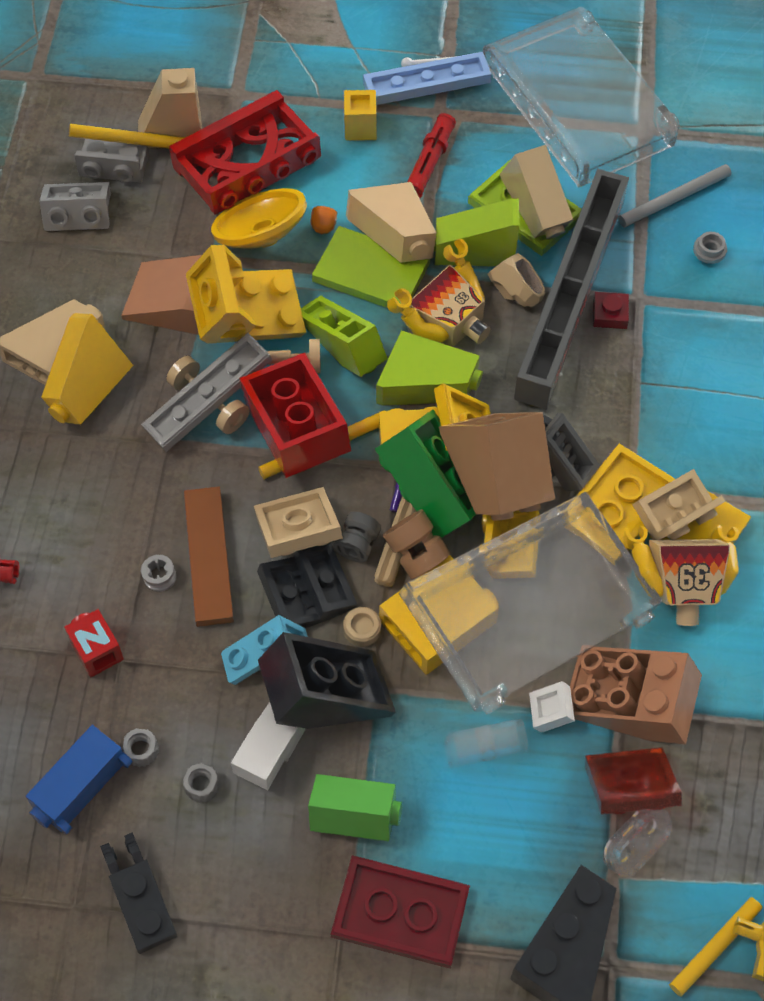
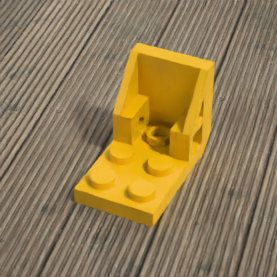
M211 245L187 271L186 278L200 340L210 344L236 342L247 333L255 340L300 338L306 333L292 269L243 271L241 261L225 245Z

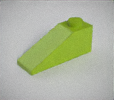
M321 295L301 308L305 328L316 339H320L322 346L343 367L361 377L364 374H368L388 359L376 325Z

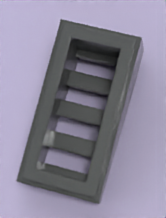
M557 413L545 428L550 465L565 491H582L598 470L600 464L564 414ZM559 431L560 434L554 441L552 437ZM564 442L565 445L560 450L559 446Z

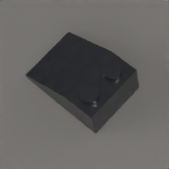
M283 632L258 659L276 724L312 729L392 717L396 713L374 650Z

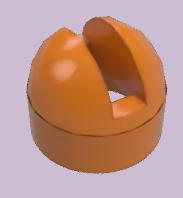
M327 206L314 207L310 218L312 228L320 234L331 232L336 225L337 211Z

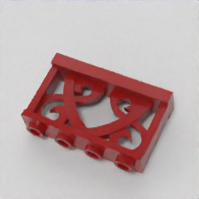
M278 90L169 146L173 169L179 176L182 175L207 203L214 215L233 207L236 202L259 193L262 189L273 183L285 179L297 170L311 165L321 157L320 136L316 132L313 133L284 102V97ZM283 122L287 127L278 130L277 124ZM284 137H295V138H298L299 141H297V142L294 143V142H293L292 140H290V139H281V138H284ZM243 142L251 145L266 143L264 153L258 163L229 162L233 155V148ZM201 166L206 170L201 175L195 169L196 167ZM215 173H218V184L211 187L208 183L209 179Z

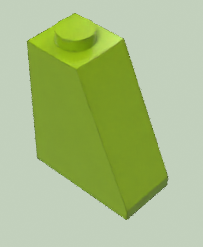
M512 198L436 218V238L433 251L435 252V265L456 266L455 262L445 259L443 251L446 246L451 245L453 252L458 255V249L454 244V241L457 239H463L467 243L468 252L464 259L465 261H470L472 266L496 267L507 258L515 255L520 226L519 199Z
M401 330L376 384V404L386 406L436 403L434 388L443 383L469 395L471 389L477 391L482 379L483 371L478 370L480 356Z

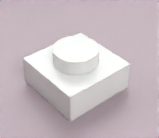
M561 681L529 693L534 729L542 733L575 722L571 689L565 682Z

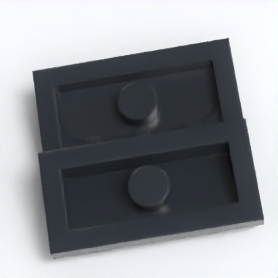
M331 542L326 545L296 551L294 557L261 563L258 567L257 573L275 617L280 615L307 628L342 615L357 606L355 597Z

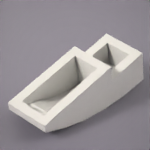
M269 702L231 761L233 774L268 790L283 762H288L305 728L276 724Z

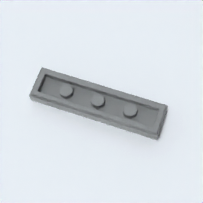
M249 333L245 334L141 425L167 452L241 388L239 378L259 371L272 361L270 354Z

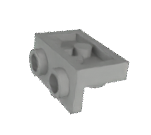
M85 139L82 151L77 150L74 158L78 174L81 177L142 183L149 157V148L143 145Z
M110 183L44 184L39 200L44 230L108 229L110 225L108 212L111 196Z

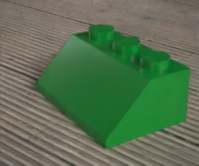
M431 410L375 448V451L379 455L382 467L391 473L398 483L402 497L411 503L416 511L423 509L434 526L431 532L432 535H439L442 538L470 521L476 514L452 459L445 449V444L439 430V426H441L440 419L435 411Z

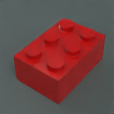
M305 352L239 378L245 404L249 407L252 418L285 478L351 452L347 423Z

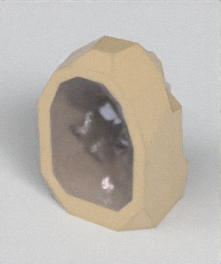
M519 253L507 258L488 273L491 282L494 283L504 299L514 300L518 305L533 307L542 301L545 295L542 280L531 263Z

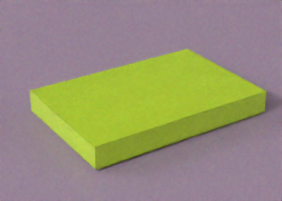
M510 160L468 196V204L477 208L512 199L500 176V173ZM566 198L573 221L564 228L565 233L551 239H547L546 235L534 238L519 211L520 226L518 240L543 256L576 225L582 209Z
M338 226L312 273V282L387 308V302L392 297L396 298L400 303V300L394 294L398 289L404 288L408 290L413 298L430 264V259L401 263L367 235Z

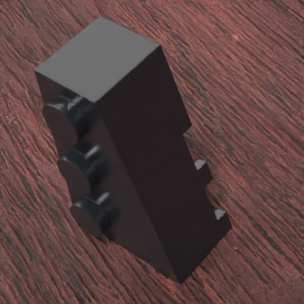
M580 865L514 967L510 979L541 1001H591L617 888L583 865Z

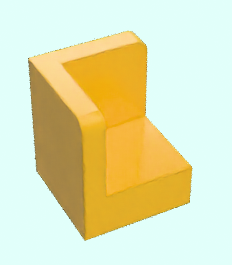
M344 90L345 140H377L376 90Z

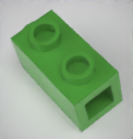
M316 774L308 805L310 831L389 841L392 826L400 825L402 815V802L396 801V784Z

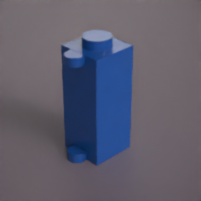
M92 724L26 795L33 808L29 814L44 828L47 829L52 824L61 833L63 832L67 835L72 829L69 825L72 820L122 766L128 768L133 761L122 751L119 745Z

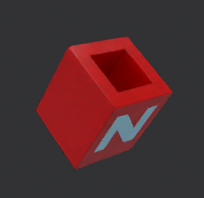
M99 609L91 613H82L76 616L70 624L64 626L70 643L90 678L124 660L120 646Z

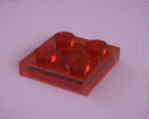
M663 747L585 755V769L601 814H623L628 811L662 810L667 807L682 806V792Z

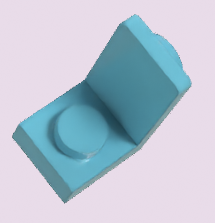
M278 615L223 650L221 656L228 682L236 685L260 670L258 659L283 632L308 637L306 629Z

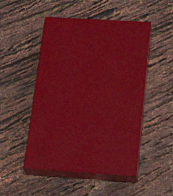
M352 855L332 926L331 938L451 969L470 885Z

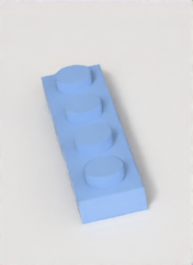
M483 52L363 75L365 90H376V105L491 83V71Z

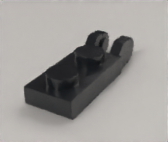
M132 832L124 836V843L128 853L132 855L135 862L134 865L120 871L116 853L109 843L100 847L111 873L109 879L136 949L141 954L178 936L147 859H143Z

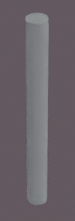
M724 164L618 217L619 223L625 228L731 176V169L727 164Z

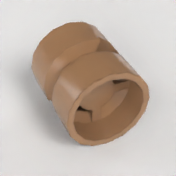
M423 509L407 516L382 535L394 553H401L402 557L399 562L410 579L417 578L428 572L451 554L439 535H432L431 532L434 526ZM422 541L425 547L415 552L412 547Z

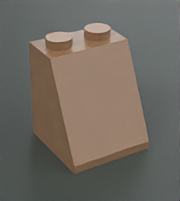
M543 412L493 413L439 426L440 435L475 514L491 515L492 520H505L514 517L513 511H537L541 509V503L555 500Z

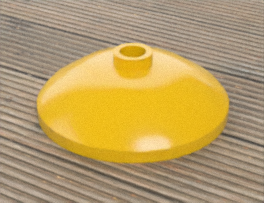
M280 188L246 197L217 216L211 226L213 237L218 243L231 248L254 249L272 246L278 240L285 237L302 219L307 208L305 196L296 189Z

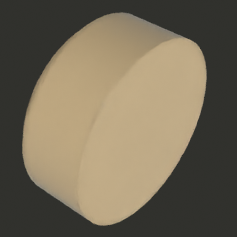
M367 607L352 609L344 618V635L355 646L365 647L373 644L381 633V620L378 614Z

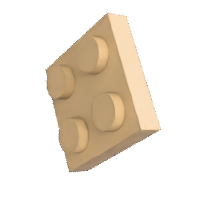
M324 487L254 506L256 518L271 558L290 555L299 550L322 546L332 541L343 539L340 524Z

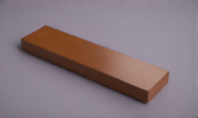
M220 486L184 490L196 626L233 623L234 617Z

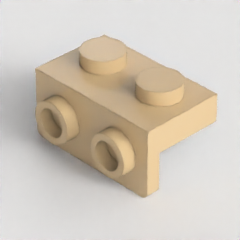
M692 469L632 505L653 540H660L666 536L670 540H676L690 531L687 524L693 520H696L697 524L701 525L718 515L715 508L726 501L722 495L712 500L697 473Z

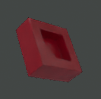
M595 292L593 299V327L627 329L629 322V294Z

